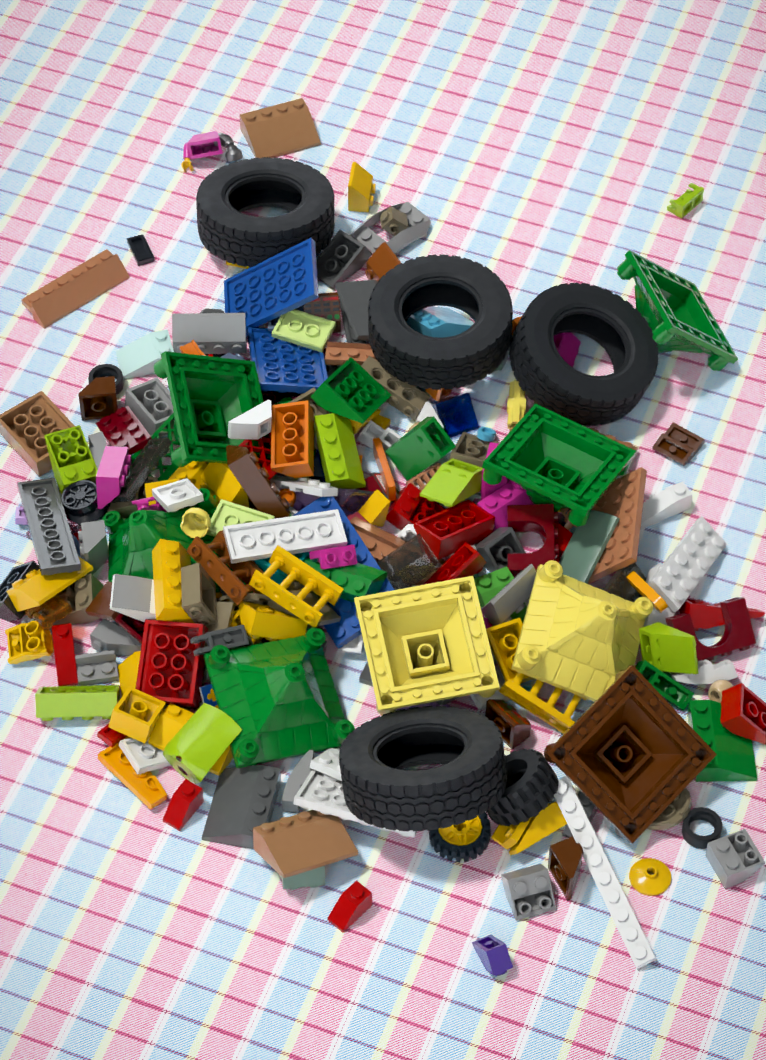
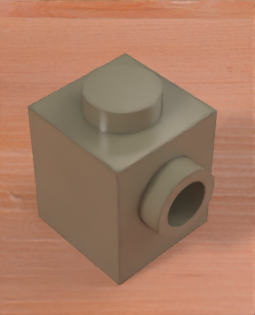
M392 206L380 215L381 228L394 236L409 227L407 214Z

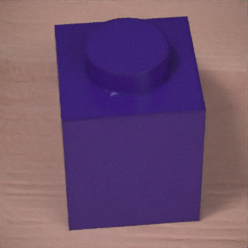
M490 934L472 942L486 971L493 976H501L507 973V970L513 968L507 946L498 938Z

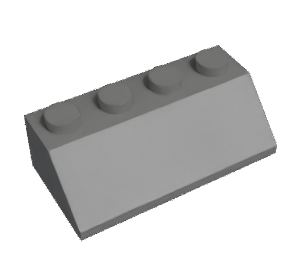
M172 314L173 351L181 353L179 347L194 340L204 354L247 353L246 314Z

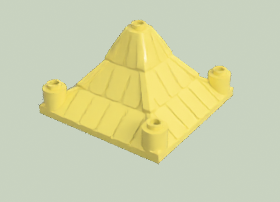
M550 560L544 565L540 564L537 568L511 669L595 702L615 682V676L619 671L626 670L629 665L635 666L640 643L639 628L644 627L645 618L653 611V604L646 597H639L634 602H631L563 575L562 566L557 561Z
M473 576L354 598L356 617L360 624L376 698V710L381 716L390 712L393 713L396 709L471 694L478 693L481 697L489 698L499 690V682Z

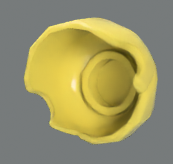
M192 507L185 511L180 527L187 536L202 538L207 534L211 526V518L201 508Z

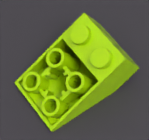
M80 425L44 435L54 477L61 494L67 486L80 480H89L96 484L98 470Z
M452 458L440 466L422 490L420 496L427 498L428 501L439 502L446 507H453L481 491L483 468Z
M660 622L639 628L642 661L646 660L664 672L698 674L696 641L693 635Z

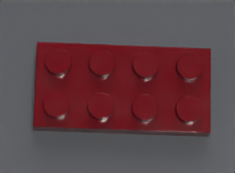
M128 405L119 408L115 413L105 416L95 423L99 431L103 432L110 446L128 447L129 455L154 443L150 434Z

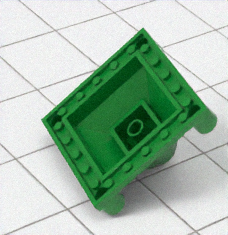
M631 250L625 254L626 259L617 267V274L622 280L634 279L636 284L634 286L636 309L646 319L648 326L651 327L652 337L657 342L658 353L671 352L673 350L692 353L704 352L710 355L708 357V366L713 371H721L728 363L734 364L738 360L694 283Z
M163 352L161 359L153 367L155 374L159 378H167L175 416L174 436L176 441L180 443V447L171 454L173 463L178 467H185L192 461L228 464L226 446H239L245 440L228 438V422L263 403L255 361ZM251 440L252 446L259 447L258 441ZM263 442L264 448L270 449V443ZM253 451L261 459L260 452ZM265 454L266 460H271V454Z
M535 403L483 461V480L490 485H496L501 482L503 476H506V478L527 491L526 493L533 504H554V511H558L561 508H571L568 517L570 523L575 526H584L587 524L591 509L618 476L628 473L636 451Z
M200 488L198 490L203 494L204 501L194 506L181 508L176 512L137 510L132 512L127 519H123L117 511L107 512L102 520H104L105 527L109 532V582H112L114 574L153 579L152 550L160 539L177 541L187 550L194 538L187 536L180 527L182 516L185 511L193 507L201 508L212 518L218 506L216 495L212 496L208 489ZM206 534L200 539L205 544H210L215 537ZM191 557V565L196 564L197 562ZM215 582L216 593L220 592V586Z
M310 628L304 636L231 650L226 646L217 645L212 648L211 652L204 654L203 657L219 709L230 716L242 729L230 744L236 768L305 755L309 750H314V753L331 748H340L346 737L355 729L353 723L344 718L322 648L326 639L325 633L320 628Z

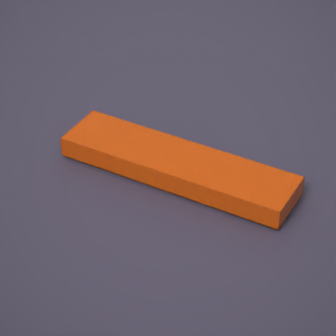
M374 438L373 454L388 500L394 501L396 499V485L381 439Z

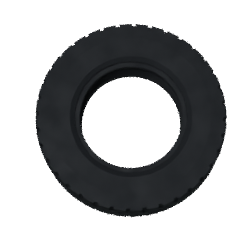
M275 157L235 161L214 170L205 177L197 191L196 210L199 238L211 254L232 264L244 267L249 266L251 268L309 238L315 241L317 255L327 247L334 233V191L332 185L320 171L298 161ZM257 207H278L291 211L284 215L266 218L253 217L241 213Z
M436 254L407 260L386 272L376 283L371 293L368 304V332L372 352L376 360L380 362V365L385 370H388L389 374L413 386L425 389L432 388L434 390L444 388V390L453 389V387L460 388L465 387L467 384H474L477 380L480 381L486 378L487 374L490 375L503 362L509 351L512 338V300L506 285L500 280V277L492 273V270L486 266L483 267V264L476 261L473 262L471 259L444 254L437 256ZM431 306H449L467 313L475 323L458 335L438 338L416 332L406 321L412 314L421 309Z
M564 283L546 289L529 304L513 332L509 358L512 371H514V377L516 381H519V386L526 392L525 394L530 400L580 425L598 426L599 424L605 425L623 418L638 404L656 374L659 359L658 347H656L657 342L652 337V329L648 326L646 319L641 316L642 314L636 308H633L632 304L627 300H623L621 296L596 285ZM572 332L595 340L608 353L613 364L614 373L594 376L574 369L558 353L553 336Z
M423 706L422 708L414 707L383 714V716L373 718L371 721L363 723L361 727L354 729L346 737V740L343 741L339 751L343 794L348 809L361 821L363 820L367 824H373L375 827L388 830L429 831L464 823L466 820L469 821L476 818L477 815L485 813L487 809H491L501 799L506 788L507 773L501 732L489 718L481 716V714L474 711L470 712L467 709L448 708L446 706ZM442 764V766L427 770H403L417 765Z

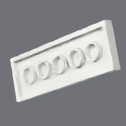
M338 509L223 526L231 563L270 558L278 545L291 554L347 546V538Z
M701 516L695 521L648 584L664 599L670 609L676 612L724 550L727 543Z

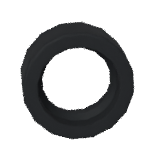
M101 364L90 371L88 376L89 383L95 378L114 376L116 379V394H120L123 390V374L117 366Z
M698 807L690 810L688 816L683 820L681 832L684 840L689 845L705 849L708 842L720 838L723 824L720 816L715 811L709 808ZM696 820H704L711 823L714 827V832L711 835L700 836L692 832L690 824Z

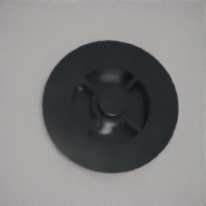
M80 480L70 484L63 491L61 497L68 524L73 526H81V523L99 520L106 514L110 503H108L104 508L98 509L96 484L89 480Z

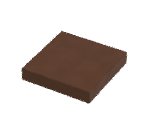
M107 581L87 607L85 612L89 616L114 621L120 614L110 609L112 582Z

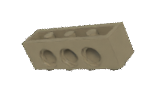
M369 356L361 367L391 394L386 402L415 421L430 396L417 387L408 384V382L404 383L398 380L397 377L389 374L388 370H385L380 365V362Z

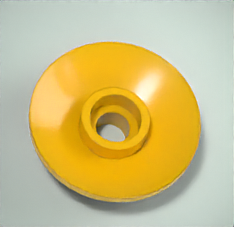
M645 858L633 864L629 872V880L637 892L647 896H656L664 893L669 888L671 872L663 862L653 858Z

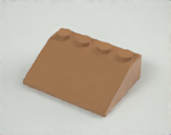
M303 98L239 114L240 130L255 158H274L321 145L309 108Z
M40 391L0 414V434L39 477L52 470L44 435L75 427V425L43 391Z
M316 810L303 811L297 815L283 817L280 820L263 823L253 828L254 850L282 878L358 855V850L339 817L330 814L325 815Z

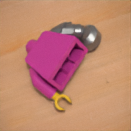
M217 131L196 134L184 144V161L181 163V166L185 173L188 167L192 172L194 168L190 161L191 159L223 154L222 147L227 148L225 153L226 161H237L243 158L242 150L234 145L230 135L218 133Z

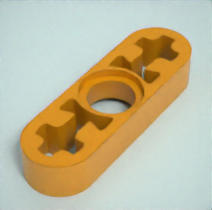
M635 571L626 576L630 585L643 597L648 598L659 613H662L668 607L664 599Z

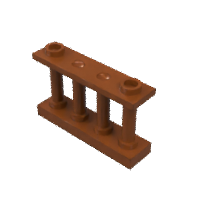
M223 530L217 533L210 544H205L198 536L194 538L186 552L197 563L202 565L209 576L237 605H240L251 591L255 594L264 595L249 585L256 570L262 574L264 572L253 560L231 563ZM238 578H241L247 585H244Z

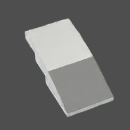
M114 574L110 609L145 622V619L156 620L154 580Z

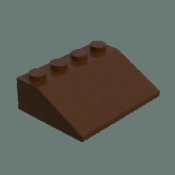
M226 446L228 467L258 511L273 515L275 519L290 516L288 501L280 497L278 494L280 490L274 482L271 484L268 479L270 476L264 467L261 468L257 463L259 459L254 452L250 453L247 447Z

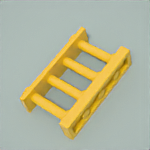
M278 545L270 557V567L263 574L256 570L249 585L312 627H317L323 616L320 612L327 602L335 605L344 589ZM278 569L288 575L280 585L270 579ZM294 580L304 585L297 596L286 590ZM311 591L321 597L313 607L303 601Z
M520 672L516 674L514 680L508 679L501 686L498 692L563 734L575 723L571 716L581 698L585 701L587 700L574 694L566 711L562 714L554 706L563 689L555 687L549 700L544 702L537 696L544 682L536 680L531 691H527L520 685L525 677V674Z

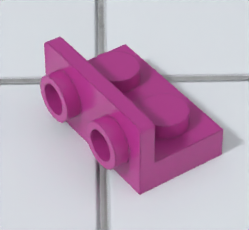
M355 545L309 552L310 559H318L321 569L357 564Z

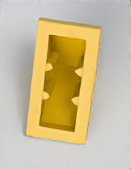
M377 489L358 512L370 524L382 527L385 524L391 501Z

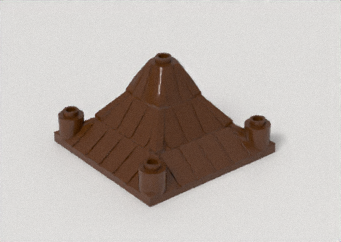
M629 665L626 670L619 671L615 676V682L556 743L547 745L544 750L545 759L549 763L556 764L614 825L617 835L625 838L631 844L636 841L717 755L633 665Z

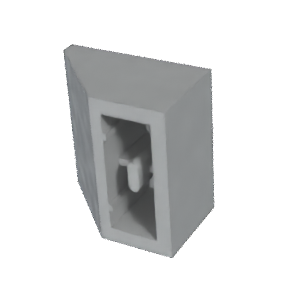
M104 520L81 523L82 531H78L81 558L94 568L88 574L93 575L109 557Z
M746 829L708 842L705 856L724 889L745 882L765 864L763 857Z
M542 864L501 874L505 895L516 921L556 910L549 872Z

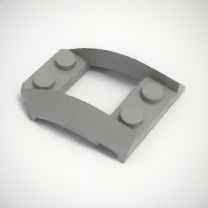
M405 202L392 207L407 214L409 228L398 233L390 241L386 242L370 229L380 221V215L388 208L369 217L349 236L365 245L372 255L383 242H386L396 255L415 240L422 237L426 238L428 229L431 226V220L412 204Z

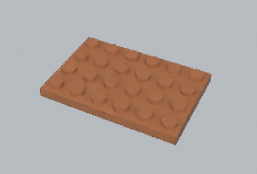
M643 467L617 478L597 501L598 505L603 509L602 512L616 516L620 520L587 584L637 562L647 473Z

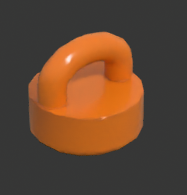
M288 488L281 489L278 493L282 499L285 498L290 507H294L296 502L295 492L290 491Z

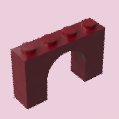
M554 504L507 505L508 527H512L514 532H535L545 539V544L535 552L508 554V569L515 578L530 564L534 566L537 572L540 564L544 565L550 560L559 563V560H555V555H559V545L555 544V539H558V527H555L554 523H558V511H554Z
M735 597L720 602L725 622V631L722 638L714 645L705 646L697 639L690 614L682 613L665 618L666 624L695 637L698 661L705 659L711 661L717 655L728 656L733 654L732 651L739 649V651L750 649V645L756 644L745 597Z

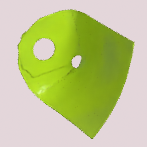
M203 703L166 745L163 755L181 776L194 784H199L242 729L225 712ZM176 756H180L182 758L181 762L176 759ZM178 766L181 767L187 773V775L183 774L178 768Z

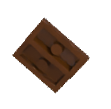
M673 422L666 433L661 434L652 449L685 466L699 451L705 440Z

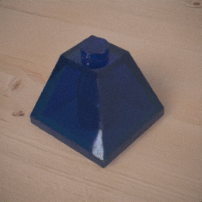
M469 393L447 397L439 402L431 403L444 426V431L450 438L461 435L463 432L467 433L479 429Z

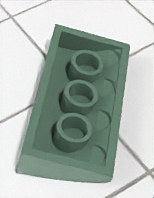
M591 510L587 524L576 527L559 561L563 569L562 574L588 583L620 519L604 512Z

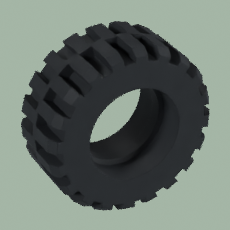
M520 749L519 751L510 752L507 756L505 755L507 773L505 792L501 799L491 809L486 811L494 823L503 826L519 825L520 822H527L529 818L537 816L554 799V794L558 790L557 775L543 754L533 749Z

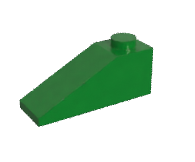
M646 660L639 661L635 668L668 703L684 711L694 693Z

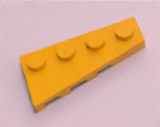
M119 743L98 753L97 759L150 810L167 800V794L156 776L151 771L137 774L119 747Z

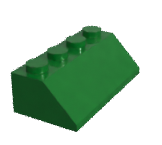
M309 557L304 560V563L342 587L344 590L340 598L354 602L355 597L379 593L388 574L386 571L360 563L321 569L317 558L310 559Z

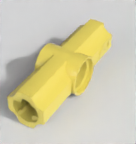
M516 379L509 384V397L507 399L508 429L514 427L524 417L526 412L525 391L521 389L519 381H516Z

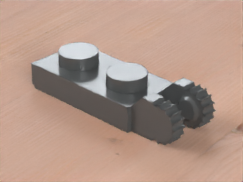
M244 625L207 632L204 635L190 639L191 644L206 641L208 646L194 650V656L209 653L217 645L226 646L229 650L249 645Z

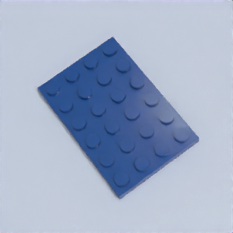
M309 238L256 266L224 280L225 313H245L246 329L248 327L256 328L319 298L315 241Z
M248 327L247 337L251 361H255L261 391L304 394L312 388L317 390L328 378L323 352L274 338L271 334L272 331H268V328Z

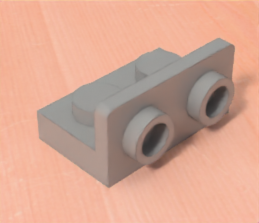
M114 650L90 654L84 653L75 656L79 686L119 681Z

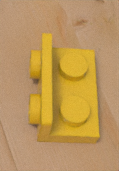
M532 817L529 818V821L520 822L519 825L515 826L498 825L491 838L508 850L519 841Z

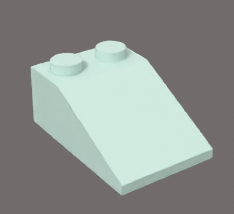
M168 329L150 332L116 350L123 380L155 374L153 366L161 359V354L165 351L174 352Z

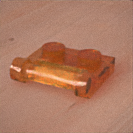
M55 595L40 606L26 609L25 615L37 621L42 629L48 630L52 627V623L65 618L73 610L70 604L58 595ZM42 610L48 615L43 617L38 612Z

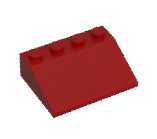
M145 619L135 689L164 701L168 705L172 703L180 707L199 708L201 695L199 687H202L205 660L204 655L194 656L193 651L198 648H204L205 641L191 644L190 639L204 635L208 632V628L204 624Z

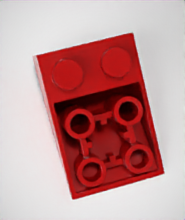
M409 482L400 490L396 499L391 504L386 520L397 529L403 530L406 525L414 524L445 510V508L437 502H431L427 498L421 497L420 493L422 491Z

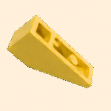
M556 801L548 803L544 810L542 809L537 816L532 817L519 841L510 848V856L522 852L567 824Z

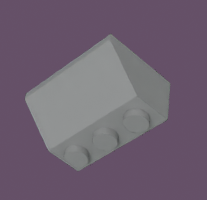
M158 377L126 389L125 406H129L150 436H152L174 412L170 391ZM174 420L170 422L171 429H174ZM159 433V438L166 436L168 434Z
M532 564L521 571L481 609L482 614L488 618L493 626L510 621L512 619L510 615L514 611L519 613L525 607L524 602L530 599L536 576V570Z

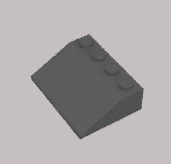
M378 281L338 282L334 286L355 337L369 342L368 304L373 288Z
M265 765L225 768L219 775L201 839L254 849L253 828L263 823L271 822L281 785V768Z

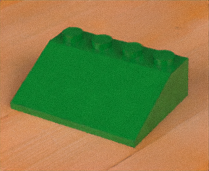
M350 357L320 385L311 398L324 410L363 424L391 394Z
M689 700L687 711L688 724L717 754L695 777V782L757 781L752 740L735 735L723 727L720 721L721 703L712 700Z

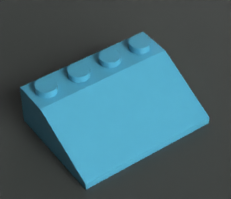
M436 306L421 309L412 314L406 321L416 332L438 338L458 335L475 323L450 308Z

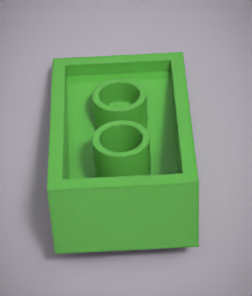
M507 566L474 578L481 609L514 579ZM526 604L519 613L514 611L510 615L511 620L521 618L522 623L524 622L527 611Z

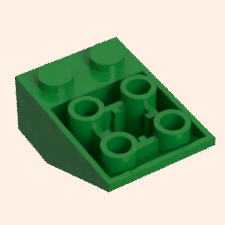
M433 416L426 417L385 450V452L406 481L443 458L456 446Z

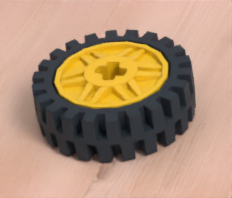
M486 812L458 825L454 824L447 828L429 830V840L431 846L434 847V851L436 853L440 852L442 858L447 856L449 861L456 858V862H460L462 858L464 862H468L469 857L474 860L477 858V854L481 856L483 851L487 849L491 836L490 820Z

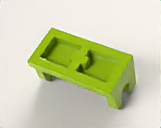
M690 183L688 186L693 188L694 191L687 189L677 200L671 199L669 201L671 205L667 206V211L682 219L703 201V187Z

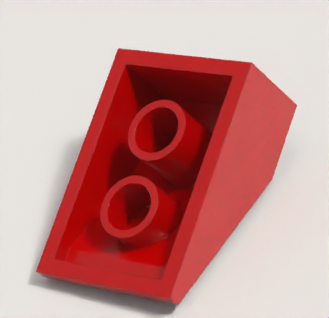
M743 683L723 690L720 717L723 727L735 735L766 744V703Z

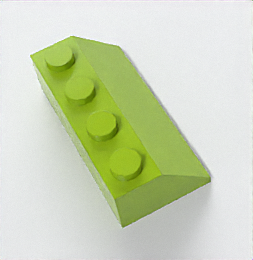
M334 413L315 416L314 433L326 483H330L331 487L338 488V491L366 487L350 420Z
M120 685L39 687L35 693L36 718H41L42 721H51L56 717H62V720H73L74 717H82V720H92L97 716H102V719H110L114 707L120 700Z

